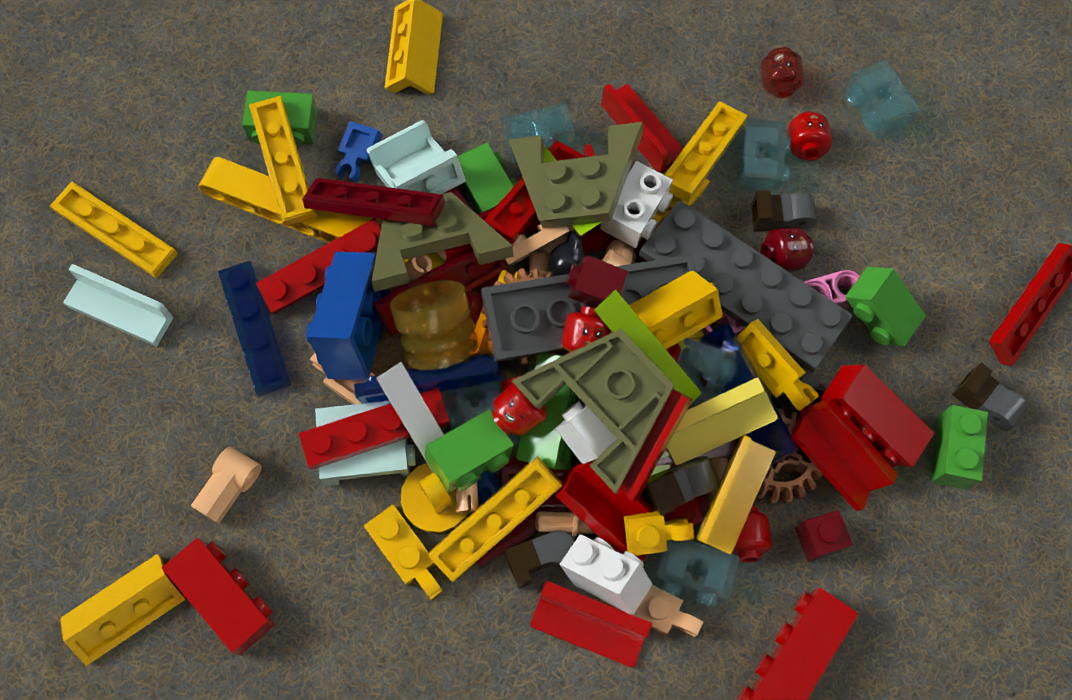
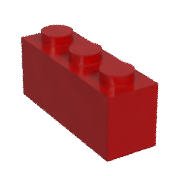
M865 364L842 366L820 398L823 401L832 397L842 409L843 414L848 419H851L891 467H913L934 434Z
M197 537L166 563L162 569L231 653L240 656L275 625L269 618L273 610L259 595L253 599L245 589L250 585L248 580L237 568L230 571L222 561L227 556L213 540L207 544Z

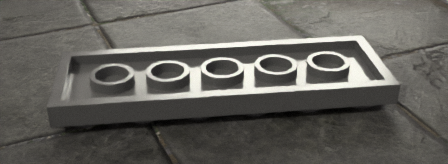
M681 200L676 203L640 249L639 255L647 261L692 254L697 274L709 283L713 282L718 289L722 312L744 327H747L752 321L759 319L791 357L810 372L816 369L853 316Z
M693 255L617 266L628 271L620 295L630 305L689 271L696 272ZM569 274L482 288V300L495 362L566 350L562 347L561 340L567 315L572 312L581 313L582 306L591 307L568 298L571 286L567 285L566 281Z

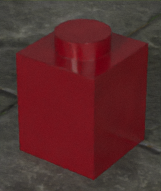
M586 255L579 265L574 263L571 267L566 284L571 286L568 298L597 308L615 289L619 294L621 293L628 271Z
M839 510L805 520L795 527L808 562L842 552L853 545Z

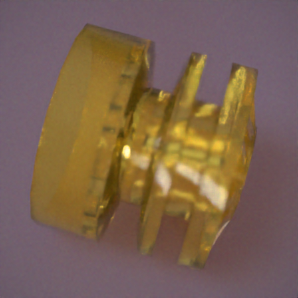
M455 281L424 283L400 293L392 300L390 305L396 329L402 333L400 343L404 349L405 361L410 367L419 370H434L448 367L465 360L478 349L479 342L477 334L474 332V322L468 317L470 306L466 290L461 283Z

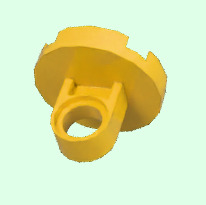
M427 463L418 466L407 476L401 488V505L406 518L415 528L428 533L444 534L454 530L466 520L468 516L467 511H464V514L456 513V489L447 493L436 473L431 471Z

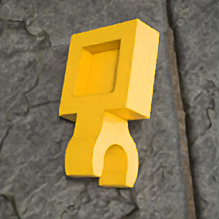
M658 512L624 516L627 552L635 556L667 551L666 540L685 541L694 539L693 524L688 523L687 518L665 521L664 515L660 516Z

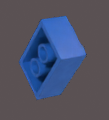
M335 252L331 266L326 268L325 284L322 293H319L316 298V312L313 321L308 323L306 338L317 356L318 364H321L328 379L369 380L383 331L382 322L373 303L390 294L389 288L374 292L372 277L376 253Z

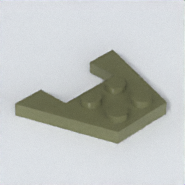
M642 122L608 126L607 155L544 162V141L541 135L508 139L542 228L612 220L644 132Z
M452 192L442 194L444 195L445 205L434 226L383 219L372 277L373 289L376 292L408 284V272L403 261L406 259L471 244L479 264L482 265L514 257L513 246Z
M621 329L512 380L537 409L542 408L567 384L614 434L617 440L589 466L615 494H618L675 388V385Z

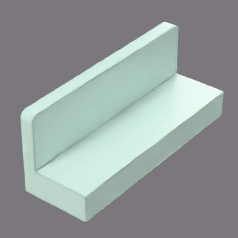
M74 264L70 266L68 270L77 281L63 304L72 310L157 347L174 318L162 303Z

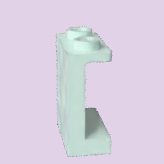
M424 120L401 130L367 149L375 172L386 187L443 194L466 182L457 154L452 149L445 152L432 138L428 125Z
M381 401L315 409L316 427L391 402ZM407 439L319 467V478L324 486L339 485V480L398 473H401L403 477H407L410 474V466H416L414 444L408 445Z

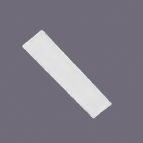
M400 362L376 379L431 471L434 473L425 458L426 445L444 434L402 362Z

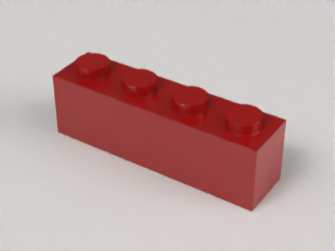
M821 587L811 591L810 594L805 591L793 608L798 614L791 625L785 622L774 639L778 646L772 656L766 653L757 665L754 672L759 677L752 688L746 685L736 700H807L859 613Z

